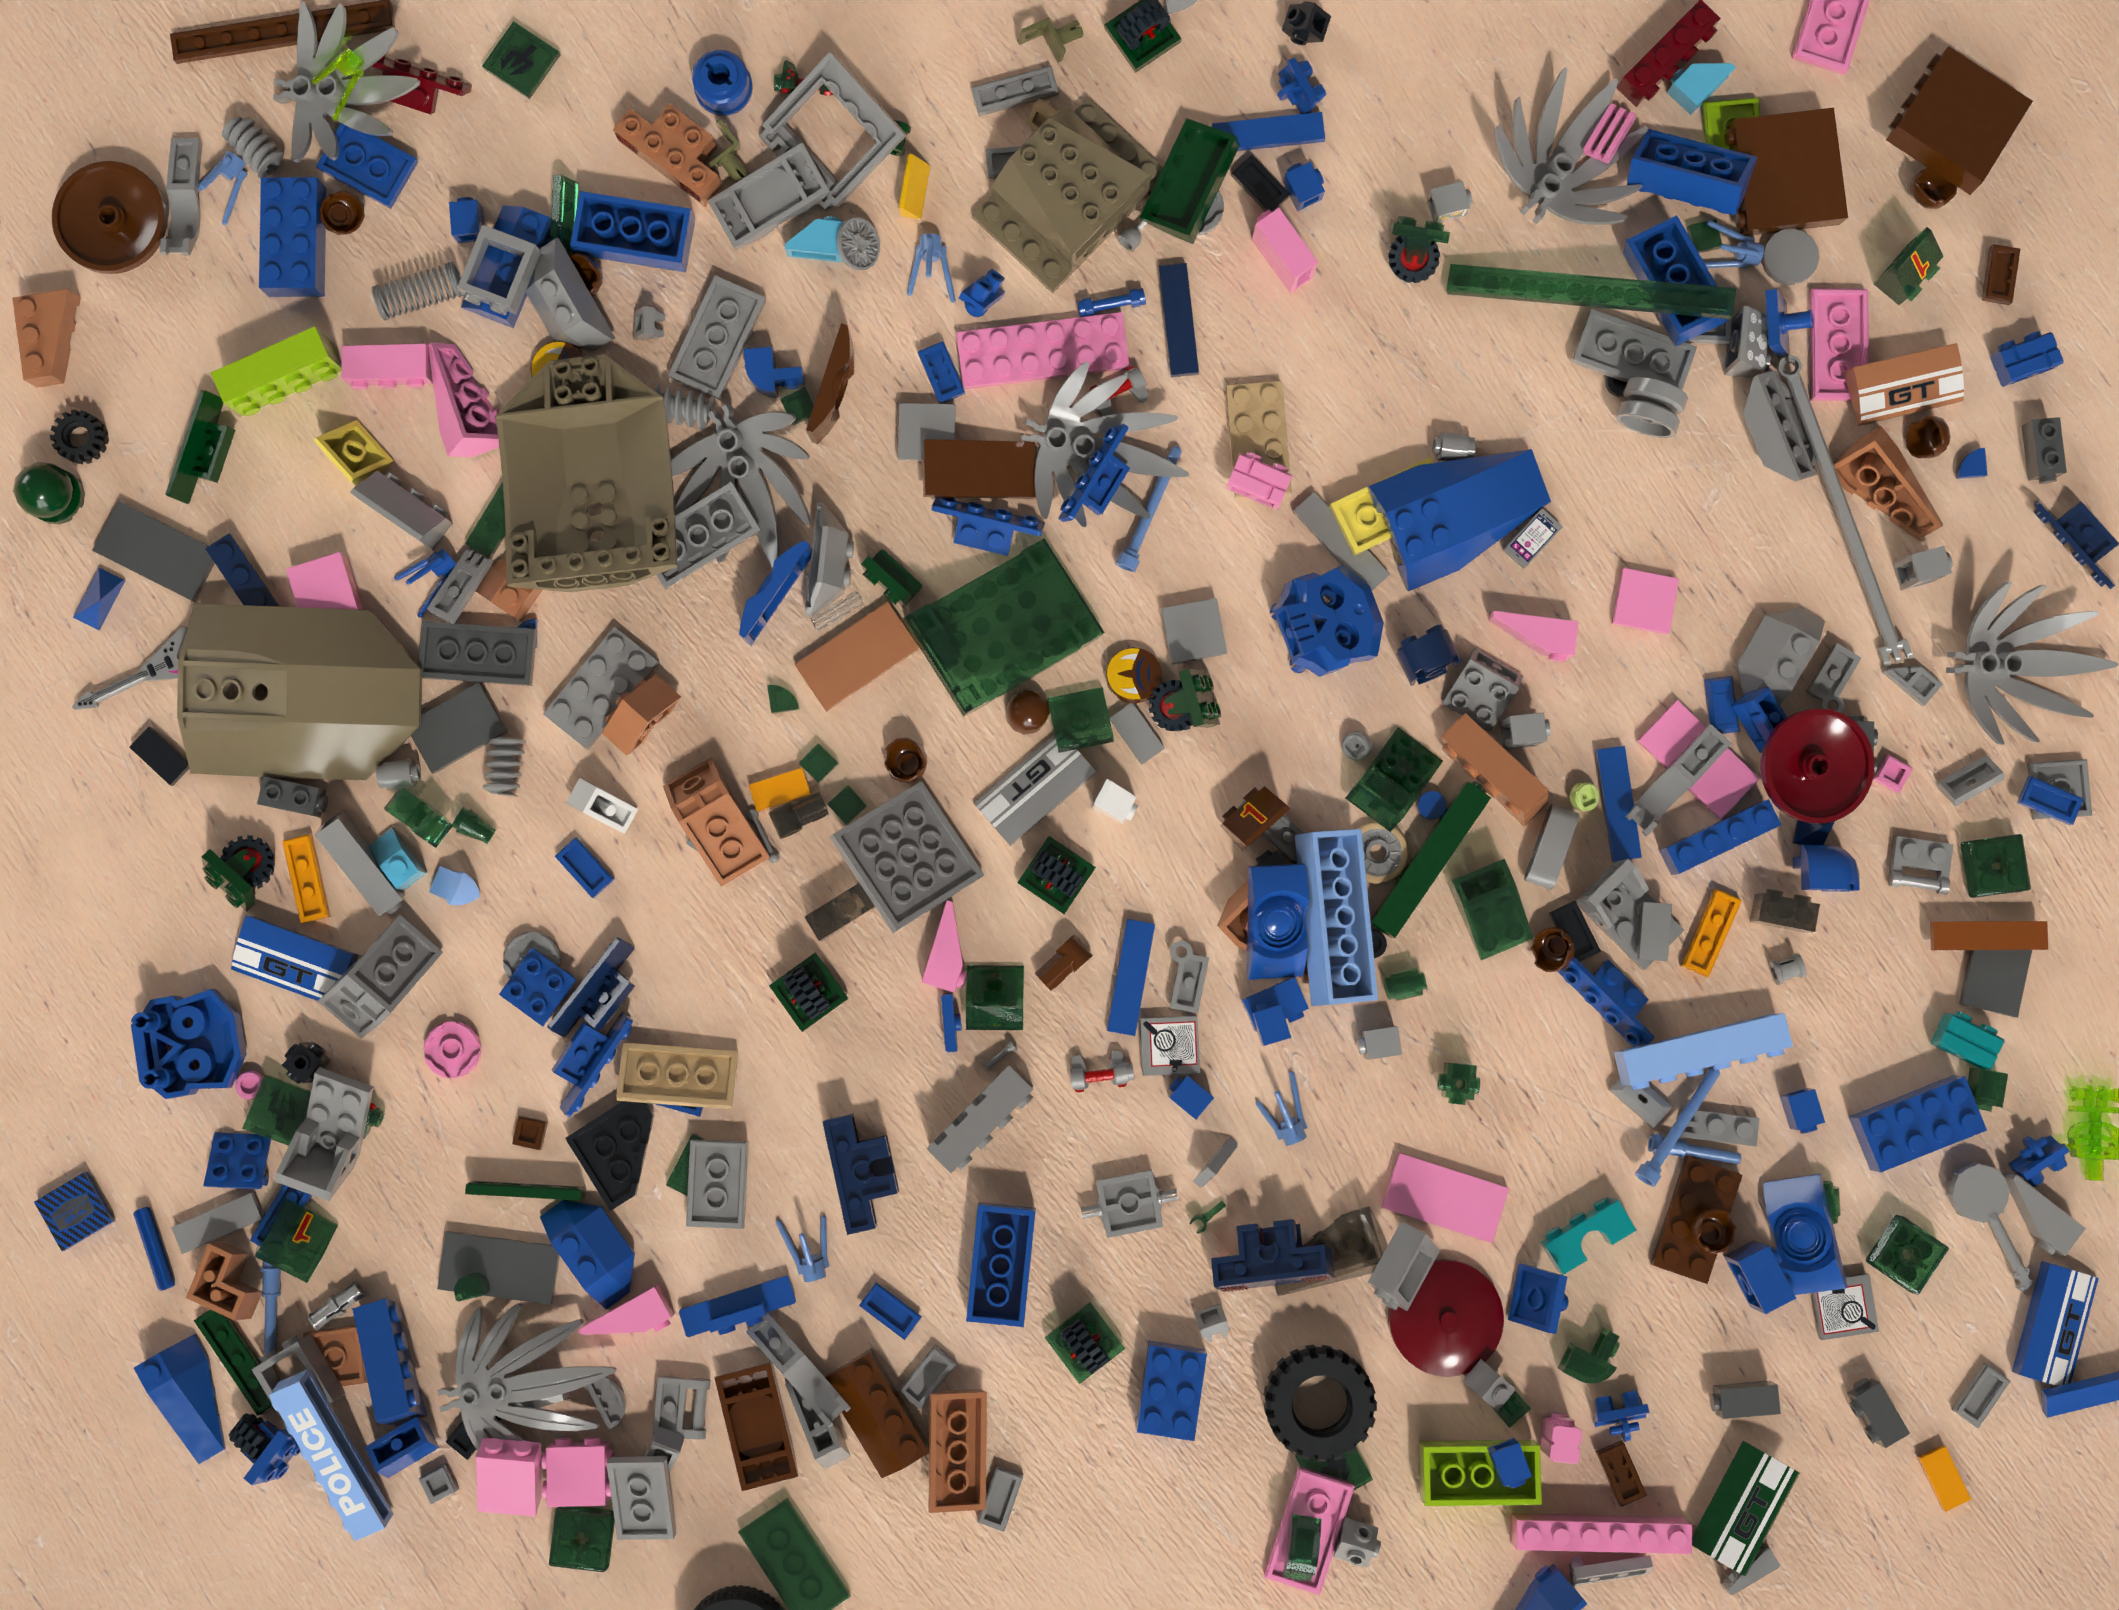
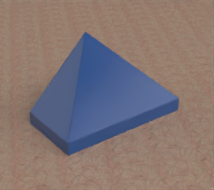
M98 568L73 618L100 631L125 580Z

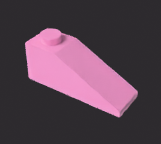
M1493 611L1489 615L1490 622L1540 655L1549 656L1550 661L1566 662V658L1569 659L1575 655L1578 621Z
M947 900L922 983L955 993L957 987L963 988L967 972L962 971L964 963L954 903Z
M657 1284L584 1325L578 1331L581 1335L646 1332L652 1328L657 1332L671 1324L669 1318L675 1315L660 1285Z

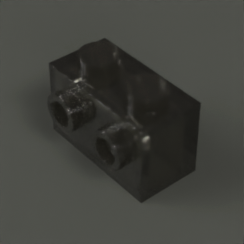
M1766 889V893L1754 894L1750 922L1803 933L1815 932L1820 904L1812 903L1811 897L1795 894L1793 899L1783 897L1784 892L1773 889Z

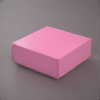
M1887 754L1874 774L1873 780L1895 793H1900L1913 768Z

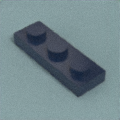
M230 533L205 548L243 605L279 606Z

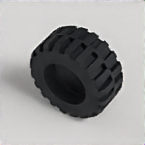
M1308 1345L1305 1346L1306 1349L1291 1351V1355L1286 1359L1282 1357L1277 1362L1278 1367L1275 1371L1271 1370L1268 1376V1385L1264 1388V1411L1274 1435L1291 1453L1295 1452L1299 1454L1300 1458L1306 1460L1315 1458L1317 1462H1326V1458L1333 1457L1335 1461L1343 1458L1341 1454L1347 1451L1350 1454L1357 1450L1356 1445L1360 1441L1364 1443L1369 1436L1367 1431L1369 1427L1373 1428L1376 1420L1373 1417L1374 1411H1377V1401L1374 1397L1375 1390L1364 1369L1346 1352L1340 1349H1333L1327 1345H1322V1347ZM1315 1376H1327L1336 1380L1343 1387L1347 1399L1346 1410L1340 1420L1324 1429L1306 1427L1297 1419L1293 1410L1295 1391L1304 1381Z

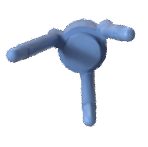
M226 151L218 164L198 185L199 192L202 189H206L219 174L229 181L236 178L222 220L223 225H227L241 184L248 175L243 171L246 163L230 151Z
M1711 220L1707 222L1708 226L1742 241L1737 246L1726 244L1720 246L1722 250L1734 252L1735 259H1739L1738 261L1704 262L1707 268L1740 267L1747 269L1748 265L1758 266L1764 254L1763 244L1756 243L1753 237L1744 236Z
M923 234L920 236V244L916 246V255L907 295L911 296L913 293L921 257L923 261H926V277L928 278L931 277L932 262L938 261L940 257L949 298L954 303L956 299L946 257L947 247L942 246V237L940 235Z
M1293 1071L1289 1073L1297 1119L1296 1117H1290L1279 1091H1275L1274 1094L1285 1119L1280 1122L1281 1128L1260 1101L1256 1102V1106L1275 1131L1278 1140L1284 1139L1286 1146L1293 1145L1307 1138L1304 1129L1308 1128L1303 1118L1298 1086Z
M821 1216L820 1259L818 1254H810L804 1233L799 1234L805 1256L800 1259L781 1220H777L776 1225L797 1266L798 1274H803L804 1282H811L826 1277L825 1268L829 1267L826 1216Z

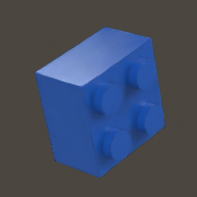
M1753 1240L1724 1255L1751 1308L1768 1314L1796 1299L1793 1292L1796 1289L1795 1284L1787 1273H1783L1779 1265L1782 1263V1260L1774 1247L1770 1248L1766 1244Z

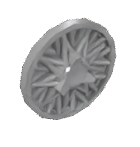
M853 217L842 223L838 229L836 241L837 250L843 262L854 270H867L874 266L880 252V241L876 229L869 221L861 217Z

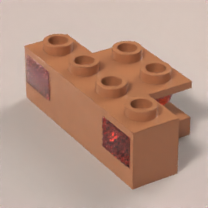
M670 103L653 124H650L630 108L614 127L613 131L619 142L704 207L708 204L707 200L714 197L722 187L719 176L704 165L718 148L717 144L712 141L714 137Z

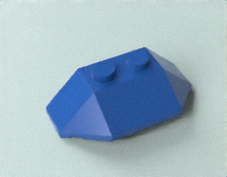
M562 1200L540 1216L548 1238L583 1289L603 1308L607 1310L631 1292L635 1252L602 1206Z

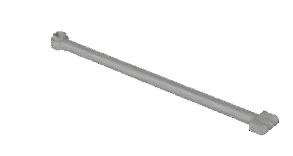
M1788 355V363H1792L1795 367L1793 372L1788 373L1784 370V365L1787 362L1783 357L1778 364V372L1788 382L1885 646L1878 648L1885 667L1891 665L1890 658L1888 657L1890 653L1893 654L1896 663L1901 662L1902 658L1899 653L1901 649L1904 650L1906 658L1910 659L1913 657L1908 640L1899 641L1802 381L1800 375L1801 361L1796 356Z

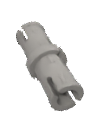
M354 1281L337 1295H331L327 1298L326 1303L307 1315L310 1324L316 1330H319L336 1316L344 1315L347 1308L366 1296L364 1288L359 1282Z

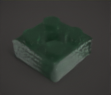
M2021 834L1961 843L1970 898L2028 891L2031 889L2024 841ZM1999 863L2000 869L1998 871L1997 869H1992L1991 864Z
M1895 1215L1866 1258V1262L1910 1293L1919 1295L1949 1248L1904 1216ZM1905 1249L1909 1250L1908 1253L1911 1255L1909 1260L1903 1259L1902 1253Z
M581 1506L557 1507L554 1517L549 1566L605 1572L610 1564L615 1524L613 1510ZM580 1532H584V1537L588 1538L589 1541L580 1544L576 1537Z

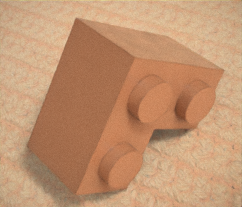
M657 674L648 681L642 679L634 687L633 692L629 693L626 691L616 701L618 707L606 718L605 721L608 724L602 734L627 756L645 742L656 724L671 714L681 696Z
M208 1243L186 1298L232 1320L252 1319L262 1291L239 1281L249 1253L227 1243Z

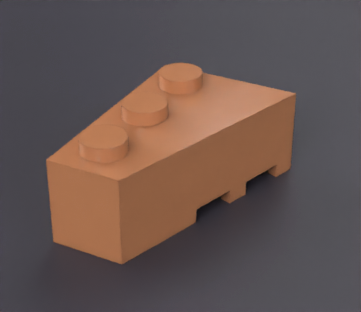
M69 289L12 297L23 380L36 388L63 384L71 351L69 348L71 334L75 331L76 326L74 322L76 308L80 305L81 298Z

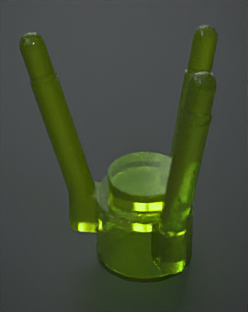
M348 47L338 55L336 60L311 79L312 84L316 85L336 68L346 77L350 74L353 75L332 117L333 121L338 120L358 79L364 74L360 69L364 62Z

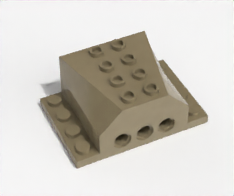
M1087 98L1074 112L1068 107L1049 117L1009 158L991 186V196L972 215V218L1053 294L1151 194L1163 167L1095 103Z

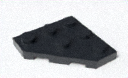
M622 1101L565 1138L610 1211L637 1195L655 1116L647 1103Z

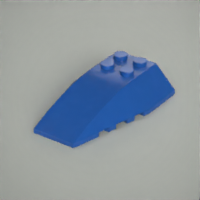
M1532 449L1418 465L1367 486L1377 513H1383L1402 561L1397 566L1407 591L1459 571L1551 502Z

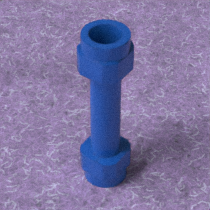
M1143 288L1129 289V294L1094 301L1091 300V297L1077 301L1080 317L1094 316V312L1126 305H1131L1132 308L1140 307L1141 305H1146Z

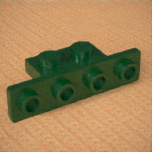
M201 390L165 493L166 496L189 504L198 478L218 483L236 431L228 426L217 424L224 403L221 397L211 392Z

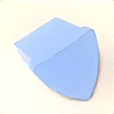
M439 866L429 891L430 893L446 899L450 905L468 904L480 897L476 883L468 874L462 871L457 873Z

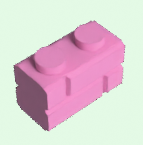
M1247 452L1244 455L1240 453L1226 489L1278 510L1293 475L1289 474V469L1283 465L1273 463L1270 466L1263 463V458L1257 454Z
M1552 1412L1551 1417L1545 1416L1542 1418L1541 1431L1543 1434L1540 1435V1450L1552 1461L1576 1464L1580 1458V1448L1578 1445H1581L1582 1430L1574 1424V1419H1570L1569 1415L1564 1413Z

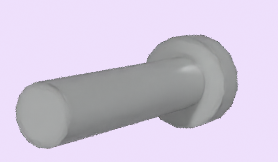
M1009 1040L1007 1046L985 1063L984 1066L989 1070L1011 1051H1017L1016 1044Z

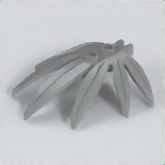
M300 2L297 38L298 76L289 81L274 79L276 86L286 88L289 91H283L279 95L273 94V100L280 104L289 103L290 101L296 102L292 130V161L300 162L308 152L312 140V128L323 152L332 160L338 158V138L330 123L325 119L326 115H330L345 126L365 134L376 136H390L393 134V130L378 119L366 113L343 107V105H371L387 102L409 93L420 85V80L405 76H367L345 80L344 78L362 72L379 61L396 41L399 35L397 29L392 27L375 36L328 69V66L339 52L344 39L346 8L341 4L337 5L317 49V31L311 10L307 4Z
M1565 67L1554 82L1542 110L1535 140V164L1532 161L1520 97L1514 101L1512 114V134L1515 152L1501 125L1499 124L1495 128V139L1500 160L1512 182L1524 194L1529 196L1528 202L1522 207L1520 213L1526 214L1538 203L1534 211V223L1537 224L1544 217L1546 209L1560 218L1580 224L1605 225L1623 222L1628 218L1627 215L1585 206L1599 205L1622 199L1639 191L1643 187L1641 184L1601 187L1573 192L1572 189L1594 179L1616 163L1646 133L1648 126H1644L1626 135L1609 164L1591 157L1574 173H1571L1575 168V164L1584 153L1583 148L1611 102L1618 84V79H1614L1577 115L1562 135L1549 158L1567 75V68ZM1609 146L1604 148L1601 153L1605 154Z
M1083 362L1071 373L1057 392L1050 407L1046 425H1038L1033 420L1025 419L1024 424L1031 425L1034 430L1043 432L1044 435L1032 434L1027 436L1021 434L1020 437L1021 440H1034L1040 444L1035 463L1034 486L1042 518H1048L1053 495L1052 471L1054 472L1061 497L1065 501L1066 498L1072 496L1076 489L1075 483L1066 467L1070 465L1079 476L1086 473L1090 466L1086 460L1090 459L1096 450H1100L1105 442L1103 438L1094 437V433H1106L1110 427L1121 424L1129 427L1127 432L1139 431L1178 420V417L1162 413L1131 412L1106 415L1080 422V417L1104 403L1127 379L1126 375H1121L1098 385L1081 397L1070 408L1069 406L1079 394L1088 372L1089 362ZM1120 442L1113 453L1116 458L1130 467L1128 472L1161 477L1189 476L1187 471L1172 462L1126 443ZM1121 485L1118 487L1111 501L1138 516L1150 519L1151 516L1145 508ZM1082 505L1075 519L1082 527H1086V517Z
M726 404L722 406L724 411L723 418L720 417L718 410L708 412L711 420L716 423L717 433L694 443L671 460L673 477L690 470L707 458L683 490L675 506V516L693 506L711 485L719 466H721L722 473L719 489L730 482L735 483L737 486L738 478L743 498L761 528V531L757 533V537L773 568L774 560L779 557V530L773 500L760 468L783 500L806 525L811 524V519L805 502L793 481L771 457L762 451V447L779 455L794 459H809L810 455L802 447L789 439L764 433V431H774L789 426L796 420L794 414L770 412L753 416L738 423L733 417L734 410L732 405ZM729 551L719 556L717 562H724Z
M2012 582L2002 583L1977 611L1968 632L1966 652L1947 651V657L1965 660V664H1956L1953 668L1946 667V673L1965 672V691L1969 706L1982 729L1996 744L2004 745L2005 743L1990 707L2003 722L2021 736L2032 742H2040V740L2008 701L1995 689V686L2025 703L2048 711L2079 717H2094L2093 713L2045 689L2010 678V675L2032 677L2067 676L2118 666V663L2073 652L2056 650L2011 651L2013 647L2044 639L2098 615V611L2074 612L2044 618L2019 627L1997 639L2046 589V585H2039L2020 595L1995 617Z
M522 1304L514 1305L499 1319L486 1336L476 1355L483 1319V1307H478L464 1329L457 1351L456 1381L458 1388L444 1387L437 1390L438 1396L444 1394L448 1397L459 1396L460 1398L440 1406V1412L448 1411L454 1407L461 1408L466 1432L477 1450H479L483 1438L494 1437L504 1440L525 1441L509 1427L498 1421L496 1416L519 1425L544 1430L579 1431L598 1428L600 1426L598 1422L546 1409L510 1405V1403L545 1399L582 1388L616 1372V1367H560L527 1372L512 1377L506 1376V1374L529 1364L554 1348L580 1327L584 1322L583 1319L558 1326L530 1339L508 1353L489 1369L488 1364L505 1341Z

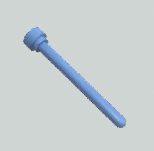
M1173 446L1166 460L1176 465L1182 452L1181 448ZM1158 477L1145 507V510L1151 517L1150 519L1140 518L1128 548L1120 552L1115 561L1118 567L1130 572H1136L1140 563L1138 551L1171 477Z
M1709 1069L1652 1159L1639 1166L1635 1175L1642 1182L1652 1187L1656 1186L1661 1178V1165L1720 1075L1719 1070Z

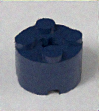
M1441 624L1426 631L1427 634L1418 639L1414 635L1400 642L1402 647L1397 650L1396 656L1411 686H1414L1416 680L1420 685L1447 673L1446 667L1451 663L1455 668L1462 662L1448 630L1443 629Z

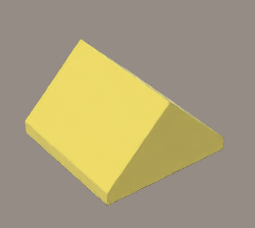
M357 420L318 436L314 440L355 486L376 471L382 473L394 461Z

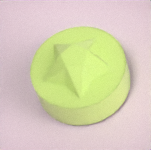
M1582 782L1577 783L1572 788L1570 802L1575 809L1590 811L1598 804L1599 792L1595 785Z

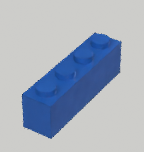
M1768 799L1660 849L1659 852L1670 874L1677 875L1781 826V823Z

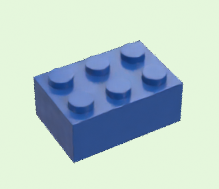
M1148 1341L1136 1422L1137 1433L1195 1441L1207 1358L1205 1349Z

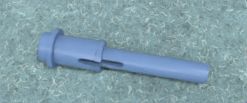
M1656 1133V1135H1650L1648 1151L1653 1152V1155L1665 1139L1661 1133ZM1678 1139L1668 1154L1680 1158L1689 1155L1740 1164L1741 1161L1740 1153L1687 1144V1141L1683 1139Z
M264 1260L263 1266H260V1271H263L262 1297H265V1354L273 1349L276 1351L277 1296L281 1295L280 1271L284 1269V1266L281 1265V1260Z

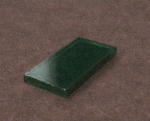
M788 1498L738 1531L789 1610H832L851 1596Z

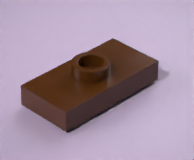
M1992 244L1989 247L1982 301L2004 305L2013 303L2020 256L2019 248Z
M1622 1440L1595 1451L1620 1507L1647 1496Z

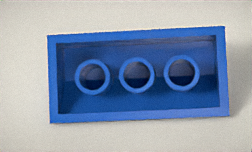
M1648 129L1632 157L1627 185L1641 184L1643 187L1639 190L1640 192H1649L1663 196L1666 199H1675L1690 203L1693 206L1717 210L1722 214L1736 215L1745 196L1757 157Z
M503 205L493 229L536 244L538 249L550 242L555 225L550 217L525 207ZM488 245L472 286L507 298L523 257ZM525 292L516 315L510 312L503 315L491 310V305L481 302L480 305H476L465 299L461 308L514 328L527 294Z

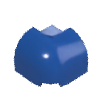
M1801 845V856L1793 857V869H1801V890H1821V892H1852L1860 890L1859 870L1856 860L1841 847L1833 845Z

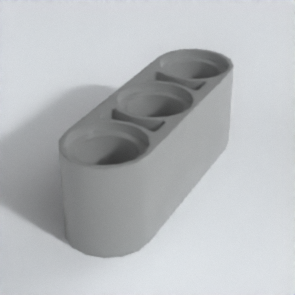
M1555 804L1550 805L1525 872V881L1549 890L1554 888L1575 832L1579 813Z

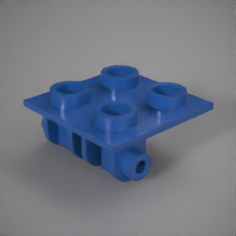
M531 948L499 995L538 1024L544 1026L576 979L573 974L561 969L537 950Z
M215 1132L203 1186L262 1189V1186H267L269 1176L265 1174L272 1135Z

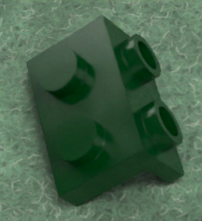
M883 549L872 559L868 556L861 563L865 571L862 575L874 586L879 583L885 589L883 594L895 605L900 602L905 607L923 587L917 579Z

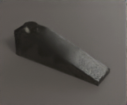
M1367 1206L1339 1216L1334 1220L1333 1224L1325 1230L1316 1233L1313 1236L1314 1238L1303 1245V1247L1325 1244L1331 1249L1334 1279L1275 1285L1277 1296L1373 1273L1388 1244L1371 1207Z

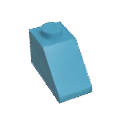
M1693 63L1686 71L1681 68L1670 79L1672 86L1667 93L1692 115L1731 75L1736 67L1732 63Z
M831 216L824 217V220H814L785 243L787 256L843 263L837 250L836 241L838 229L843 222L839 218Z
M391 828L369 845L379 867L396 889L406 890L427 873L394 828Z

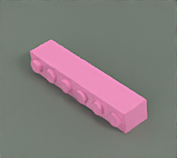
M1511 1513V1543L1517 1550L1692 1554V1524L1684 1517Z

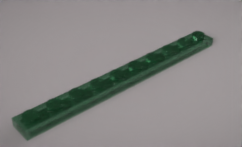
M1450 264L1446 289L1449 295L1732 319L1736 297V288L1458 264Z

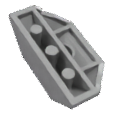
M555 238L540 248V257L525 292L553 341L567 342L578 348L595 351L615 339L560 239Z
M1775 370L1754 376L1743 416L1763 465L1795 482L1817 475V469L1815 468L1816 458L1791 391L1779 379V375Z
M817 502L805 609V614L809 618H814L844 594L845 586H850L851 569H847L848 558H853L854 541H850L848 532L823 502Z
M1802 607L1765 615L1737 663L1743 695L1753 690L1769 687L1779 705H1781L1793 690L1819 644L1825 621Z

